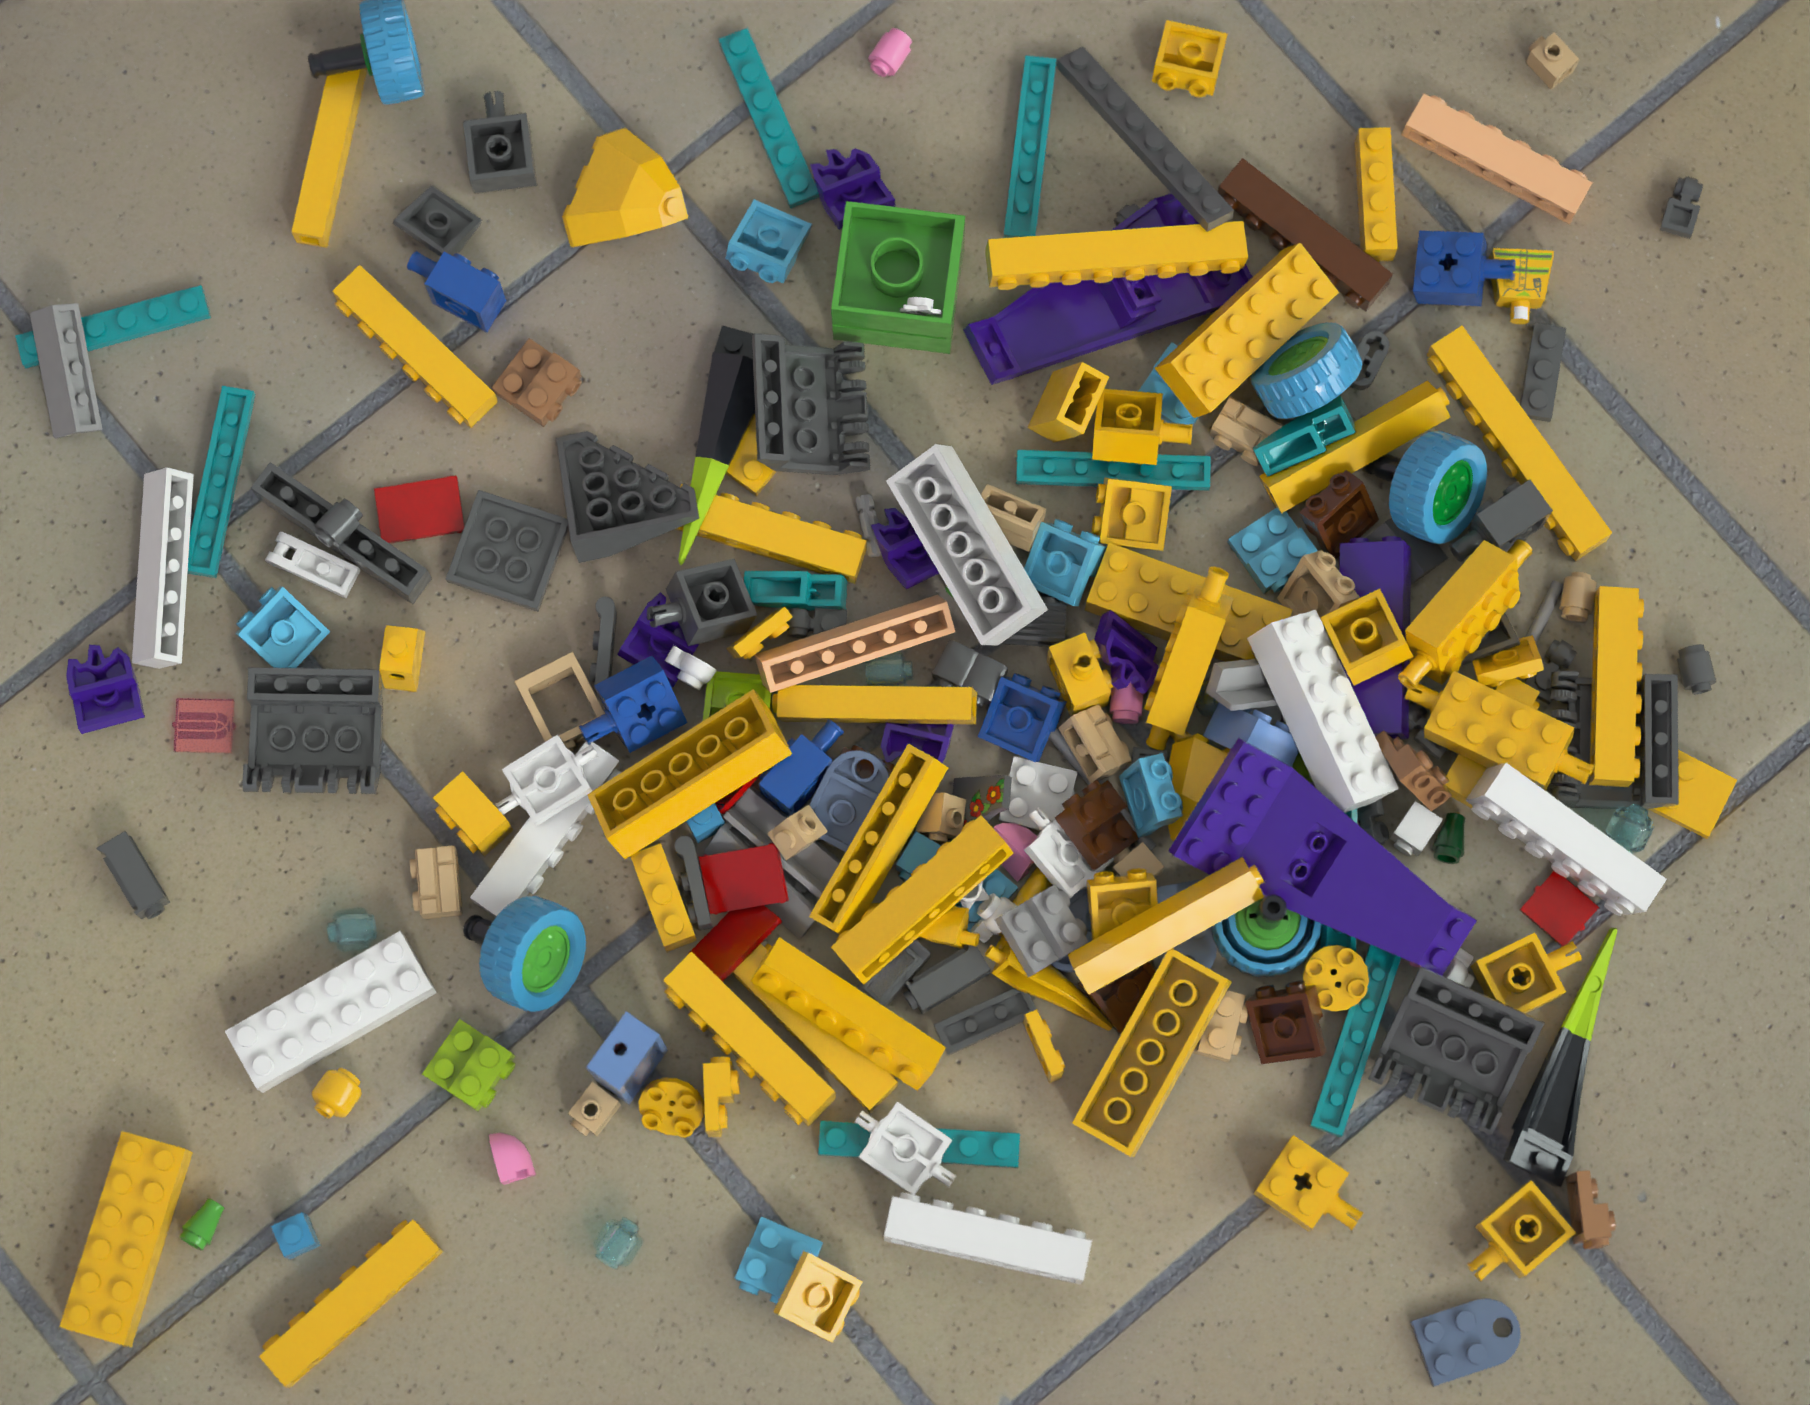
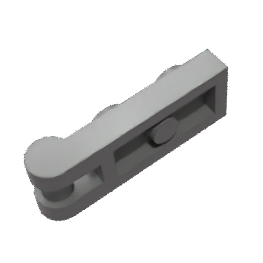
M606 596L599 598L595 605L598 617L600 618V631H594L593 650L598 651L597 663L591 662L590 682H595V685L612 676L617 609L614 601Z
M681 836L675 841L674 845L678 857L685 862L686 871L680 872L684 892L691 890L693 903L687 904L691 924L698 922L700 931L710 929L713 926L696 848L690 837Z

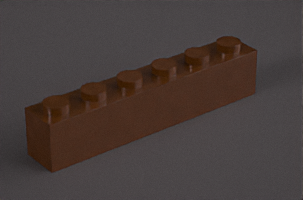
M1242 158L1219 185L1218 193L1234 211L1244 218L1243 220L1248 227L1254 231L1260 230L1267 235L1270 243L1275 248L1283 250L1301 243L1335 288L1344 295L1345 301L1350 306L1356 309L1360 307L1366 312L1390 284L1393 273Z

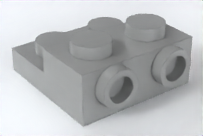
M1055 884L995 919L1028 977L1089 942L1086 938V925L1082 920L1075 919L1069 909V896L1063 890H1058Z

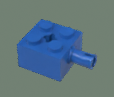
M1419 230L1413 293L1418 304L1482 306L1483 287L1486 278L1514 280L1515 273L1513 272L1516 271L1515 259H1487L1488 245L1484 233Z
M415 251L408 261V270H412L427 278L424 284L432 304L486 333L489 331L506 302L501 283L498 280L499 277L494 272L486 268H482L480 271L471 266V262L466 257L458 253L452 256L445 251L438 262L427 258L418 251Z
M650 656L594 685L605 708V714L584 725H580L579 729L588 745L614 731L629 753L688 722L664 670L655 658Z
M828 719L811 741L802 734L797 740L791 738L787 744L792 754L759 776V779H761L759 783L760 793L788 816L801 810L817 791L828 767L832 763V759L825 753L844 734V731L836 723Z

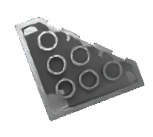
M589 431L556 437L570 539L579 563L610 557L700 519L695 490L684 483L681 488L668 481V474L650 464L645 468L632 462L633 456L614 445L609 449L597 443V436Z

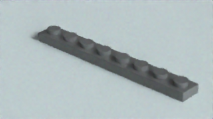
M1083 46L1057 59L1056 68L1206 232L1233 219V208Z

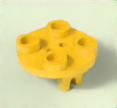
M1331 945L1317 950L1305 963L1302 979L1305 981L1306 986H1316L1320 1006L1325 1010H1347L1358 1004L1367 994L1369 983L1368 968L1362 957L1348 947ZM1332 969H1336L1335 975L1331 974ZM1337 981L1341 983L1340 987H1335Z
M664 1077L653 1080L644 1087L639 1098V1112L642 1115L641 1121L643 1126L649 1130H656L666 1135H676L684 1138L691 1136L693 1131L700 1125L705 1113L704 1101L698 1089L677 1078Z

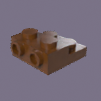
M1348 470L1335 474L1330 479L1329 485L1319 495H1313L1308 498L1306 506L1299 512L1307 530L1317 538L1322 551L1331 554L1335 560L1340 556V543H1350V539L1360 538L1379 520L1363 481Z
M1095 780L1081 791L1084 794L1082 798L1078 793L1071 796L1061 804L1065 810L1055 817L1093 871L1140 839L1122 815L1121 811L1127 805L1109 780L1102 784Z
M1147 962L1091 994L1087 993L1081 981L1078 984L1121 1036L1156 971Z
M1303 980L1288 983L1285 985L1286 989L1275 990L1274 985H1265L1255 989V993L1245 1001L1261 1064L1321 1057L1327 1052L1319 1023L1323 1014L1315 985L1306 986Z

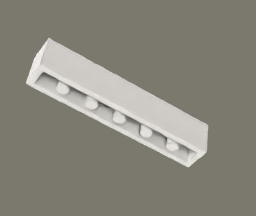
M167 467L144 474L132 653L133 664L158 669L182 663L194 475Z
M585 741V743L582 745L578 752L582 751L590 745H588ZM592 742L591 745L598 754V757L582 765L585 779L591 789L595 790L622 773L619 771L622 766L618 759ZM584 796L538 826L529 817L471 895L472 901L496 918L511 902L526 897L529 892L535 894L544 881L543 873L549 866L555 867L562 858L564 852L561 849L568 839L574 841L583 828L582 820L588 813L590 815L595 813L588 796Z

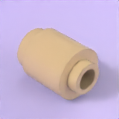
M1573 572L1571 576L1564 578L1559 607L1562 610V618L1569 621L1586 622L1588 615L1592 614L1597 582L1591 579L1590 574Z

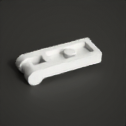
M279 532L275 540L278 543L274 551H269L265 559L267 563L288 571L343 598H347L361 571L359 567L289 534ZM289 549L295 550L291 560L285 558Z

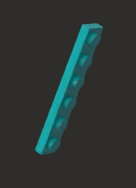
M748 28L719 38V45L790 209L819 198L816 184Z
M1025 55L1003 238L1036 236L1057 60L1055 58Z
M202 285L81 317L87 351L89 352L210 319L211 315ZM33 331L15 335L24 368L39 365Z
M222 386L190 532L187 574L217 578L256 396L252 390Z
M1017 450L1016 484L1097 487L1098 483L1104 484V478L1106 477L1172 486L1174 490L1209 491L1211 456L1158 454L1157 465L1092 460V452Z
M1371 944L1364 960L1369 975L1367 994L1358 1004L1352 1006L1347 1011L1310 1123V1127L1338 1137L1343 1136L1401 957Z
M820 1121L818 1155L859 1158L869 1143L871 1133L857 1123ZM936 1128L952 1139L951 1144L942 1156L941 1163L1018 1168L1020 1134Z

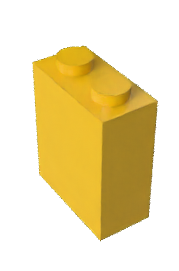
M1084 362L1053 371L1027 428L1054 443L1083 435L1109 376Z

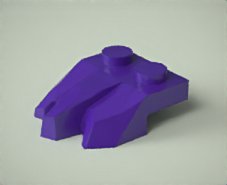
M854 148L851 150L850 157L845 158L837 149L826 150L829 161L827 166L819 163L810 164L821 203L838 230L843 227L846 201L895 207V198L881 180L880 168L870 154Z
M896 508L884 509L889 525L884 526L876 523L871 525V529L889 571L906 590L939 574L907 516H904Z
M660 592L647 603L617 655L633 665L653 656L664 670L673 688L678 681L677 676L681 670L665 661L670 650L675 646L693 655L699 644L688 646L678 622L660 625L655 628L651 627L649 623L654 621V619L648 620L647 608L666 604V597Z
M1109 610L1102 614L1094 639L1100 650L1103 662L1111 666V684L1119 690L1127 687L1131 682L1137 691L1144 694L1154 683L1159 667L1153 662L1157 646L1113 611Z
M89 644L88 657L84 664H80L77 659H68L67 684L69 695L74 704L77 726L81 734L145 717L140 688L130 657L119 647L112 651L110 657L104 658L100 645Z
M886 722L881 742L885 761L892 762L896 758L901 757L906 746L910 744L943 763L955 724H900Z

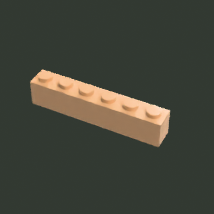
M1422 95L1402 134L1405 138L1568 224L1573 220L1593 183L1587 180L1586 175L1582 172L1566 169L1559 165L1555 158L1549 155L1542 156L1532 151L1527 143L1520 140L1513 141L1504 136L1497 127L1492 125L1485 126L1477 122L1470 113L1463 110L1457 111L1447 106L1443 99L1434 95Z
M935 595L757 653L754 656L762 684L771 693L954 633L955 628L947 601L939 595Z

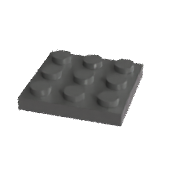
M478 490L446 576V581L539 612L569 529L568 519Z

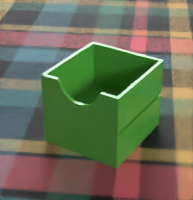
M846 201L831 306L833 340L950 354L964 253L965 215ZM910 297H923L933 299V309H939L942 312L941 315L921 316L900 313V308H903V305H907V299Z

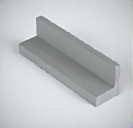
M79 304L51 305L31 312L30 318L53 437L62 438L72 434L103 430Z
M1257 659L1214 663L1206 693L1229 710L1235 711L1278 705Z
M753 786L749 787L735 806L727 810L723 815L729 823L757 846L773 843L767 833L789 817ZM815 841L788 860H785L780 853L782 867L818 898L822 895L841 861L818 841Z
M727 822L720 827L704 850V853L711 855L757 847V845L731 823ZM783 868L789 901L783 904L775 903L764 906L782 920L781 923L796 937L802 938L815 921L809 915L819 898Z

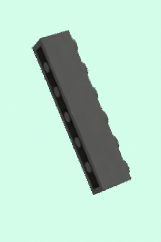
M271 462L251 487L258 499L315 538H317L315 533L318 531L315 524L333 506ZM362 524L339 547L333 544L330 546L331 549L411 604L415 603L432 580L426 568Z

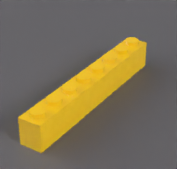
M1235 221L1225 222L1208 232L1200 224L988 239L985 256L989 287L1010 290L1016 288L1017 285L1030 284L1031 287L1040 288L1055 282H1062L1063 285H1075L1082 280H1094L1096 283H1105L1113 280V278L1126 277V280L1135 281L1150 275H1158L1159 278H1170L1177 275V273L1201 276L1209 271L1221 270L1222 273L1230 274L1244 268L1248 259L1244 222Z
M1460 326L1432 344L1427 353L1429 367L1436 375L1441 374L1447 383L1445 386L1449 395L1454 400L1459 399L1465 408L1464 414L1467 420L1473 426L1477 425L1484 434L1483 441L1488 449L1492 452L1496 451L1502 459L1501 465L1510 478L1515 477L1521 485L1530 479L1553 511L1544 526L1548 530L1552 529L1559 538L1557 542L1566 556L1571 555L1577 561L1606 542L1611 536L1612 531L1465 328Z

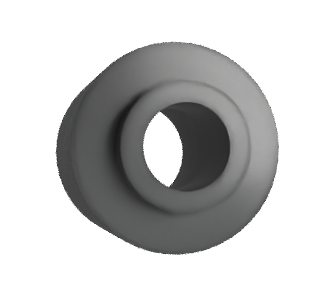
M344 498L340 503L335 502L315 524L318 530L315 535L327 547H330L332 544L339 547L360 525L359 520L363 517V514L355 505Z
M1703 644L1680 649L1678 651L1679 658L1677 663L1684 690H1691L1693 695L1711 691V685L1717 681L1709 651H1705Z

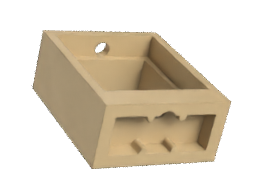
M573 652L514 681L545 742L550 740L552 736L531 695L573 674L578 679L596 715L595 718L581 725L605 714ZM579 726L559 735L566 748L571 752L577 748V743L584 740Z

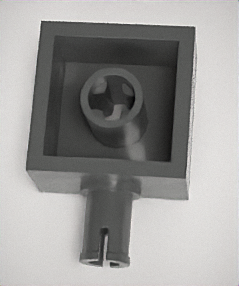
M494 91L495 104L493 103L491 92L485 93L483 96L487 118L463 121L469 177L474 194L537 186L531 130L527 113L505 115L504 93L500 91ZM504 151L503 155L498 156V152Z
M1530 479L1522 485L1519 481L1513 483L1502 492L1504 495L1498 501L1494 502L1493 499H1490L1476 509L1478 513L1472 519L1473 522L1468 529L1469 533L1449 545L1452 554L1459 562H1462L1471 555L1484 540L1506 552L1517 539L1524 540L1544 526L1553 510Z
M735 558L676 571L666 588L671 603L647 608L648 620L654 619V621L649 623L651 627L655 628L660 625L678 622L688 646L746 633L757 617L756 610Z

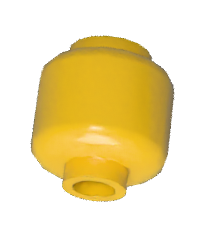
M344 1068L328 1070L311 1092L312 1098L316 1102L315 1110L328 1119H331L332 1116L340 1118L347 1116L362 1095L359 1079Z

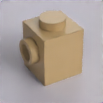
M1553 32L1546 39L1541 36L1529 47L1530 54L1526 64L1552 90L1575 71L1580 59Z
M934 793L917 822L916 831L922 835L929 836L930 840L938 844H944L948 842V839H954L961 833L963 828L966 799L947 793Z
M810 805L786 818L767 834L785 860H788L809 847L828 831Z
M1142 842L1132 851L1126 848L1114 858L1115 860H1113L1116 865L1113 866L1111 872L1114 873V877L1127 876V870L1143 868L1147 870V874L1152 873L1156 878L1162 873L1164 866Z
M592 1082L568 1112L569 1116L574 1119L570 1125L584 1136L591 1132L597 1137L621 1104Z

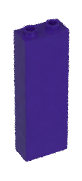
M1386 536L1382 538V541L1370 542L1367 538H1352L1350 543H1340L1339 572L1342 576L1353 580L1355 583L1354 591L1360 598L1380 588L1406 640L1405 629L1410 625L1411 547L1404 540H1401L1400 537ZM1409 659L1355 686L1340 660L1374 736L1376 737L1384 730L1392 739L1396 737L1409 739V700L1404 699L1408 688L1398 679V674L1410 663Z

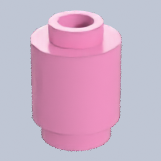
M895 28L884 33L868 57L871 69L882 77L887 75L894 76L911 51L910 45L912 40L903 31Z
M1131 682L1127 687L1119 690L1113 686L1110 699V713L1113 714L1112 721L1121 724L1138 723L1139 716L1142 715L1144 694L1137 691Z

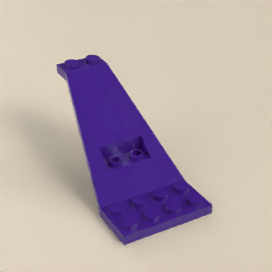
M1171 193L1154 198L1112 230L1193 225L1199 223ZM1245 263L1243 269L1230 274H1225L1218 270L1209 271L1201 276L1177 273V275L1170 278H1159L1158 275H1150L1135 281L1126 280V277L1113 278V280L1105 283H1096L1094 280H1082L1075 285H1063L1062 282L1049 283L1045 287H1033L995 316L970 323L963 331L990 384L993 385L1215 312L1252 278V275Z
M1239 737L1168 850L1173 856L1209 875L1243 857L1248 867L1255 865L1263 878L1264 883L1260 884L1259 887L1265 897L1268 895H1278L1284 899L1288 910L1416 963L1441 976L1477 921L1471 915L1447 903L1291 766ZM1319 837L1317 842L1313 845L1314 840ZM1301 866L1299 871L1295 873L1296 869Z

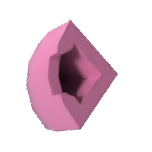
M1001 823L994 826L993 829L1013 851V854L1001 865L1018 882L1029 873L1028 869L1034 863L1024 849L1036 840L1037 835L1028 828L1016 823Z
M505 1133L489 1134L493 1158L500 1182L503 1185L536 1175L531 1156L520 1140L515 1136Z

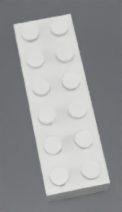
M933 445L886 480L981 645L998 646L1048 610L952 446Z
M1312 610L1272 622L1249 636L1247 639L1316 789L1344 813L1374 803L1399 789L1317 611Z
M1508 763L1487 768L1465 800L1473 806L1471 810L1476 815L1485 820L1490 818L1499 824L1498 830L1511 839L1518 838L1526 844L1524 848L1530 854L1537 858H1542L1543 856L1552 863L1551 868L1556 873L1566 878L1568 876L1579 882L1577 886L1581 891L1592 897L1597 895L1605 901L1604 907L1615 915L1621 916L1622 914L1646 912L1667 880Z
M399 931L226 1030L225 1033L256 1089L264 1093L437 992L408 940Z
M901 1192L900 1198L892 1196L884 1233V1241L1080 1285L1084 1281L1092 1240L1085 1239L1086 1233L1066 1229L1065 1233L1061 1234L1052 1232L1053 1226L1045 1223L1033 1222L1032 1226L1029 1227L1020 1225L1019 1218L1000 1214L998 1220L986 1217L987 1211L967 1207L966 1212L953 1210L952 1203L941 1200H934L933 1205L921 1203L920 1196Z

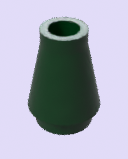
M1458 813L1446 814L1445 821L1432 846L1436 860L1447 864H1457L1460 861V857L1464 856V824L1466 818Z

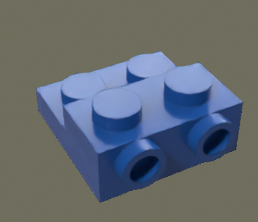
M1014 673L1013 677H1001L978 737L1033 762H1039L1051 732H1055L1067 701L1059 698L1061 692L1043 685L1041 690L1030 686L1032 680L1026 676Z

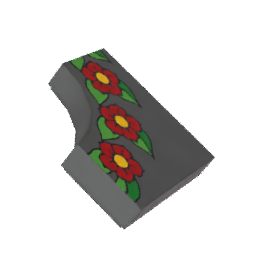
M995 775L954 778L952 795L966 799L963 827L969 821L976 820L981 815L989 822L999 812L1009 810L1012 777Z

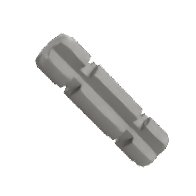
M871 494L856 497V506L858 512H861L859 519L864 540L867 541V555L869 557L881 556L871 529L872 524L878 523L876 511L873 510L875 508L873 496Z

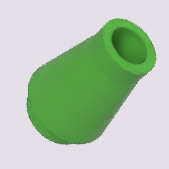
M207 1198L204 1205L181 1227L183 1232L180 1235V1239L190 1246L203 1251L206 1245L211 1244L220 1216L225 1208L216 1201Z

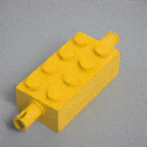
M1517 539L1511 548L1505 552L1484 540L1405 629L1407 644L1413 655V658L1409 659L1410 663L1398 674L1399 681L1405 687L1412 690L1415 689L1425 675L1442 685L1452 675L1453 671L1458 672L1465 657L1478 649L1481 639L1489 630L1493 631L1498 626L1501 616L1506 610L1513 608L1520 598L1517 569L1533 553L1528 543Z
M1209 567L1203 587L1197 585L1193 595L1186 593L1181 605L1176 624L1144 707L1145 710L1150 711L1146 722L1152 724L1146 744L1153 749L1165 750L1170 733L1174 732L1183 736L1234 600V598L1222 594L1226 579L1229 576V573L1222 568Z
M1453 671L1443 691L1437 692L1418 683L1415 689L1408 688L1404 699L1431 710V715L1424 727V738L1482 766L1490 768L1508 763L1545 791L1554 774H1557L1558 771L1586 784L1588 776L1591 775L1594 765L1567 754V748L1573 739L1574 727L1456 671Z

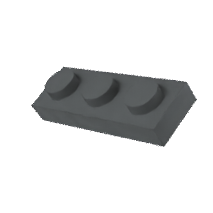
M1536 322L1533 324L1520 406L1530 419L1550 422L1552 419L1566 328Z
M1013 988L934 1024V1028L942 1045L946 1047L945 1052L947 1056L1022 1023L1025 1014L1036 1010V1007L1029 993Z

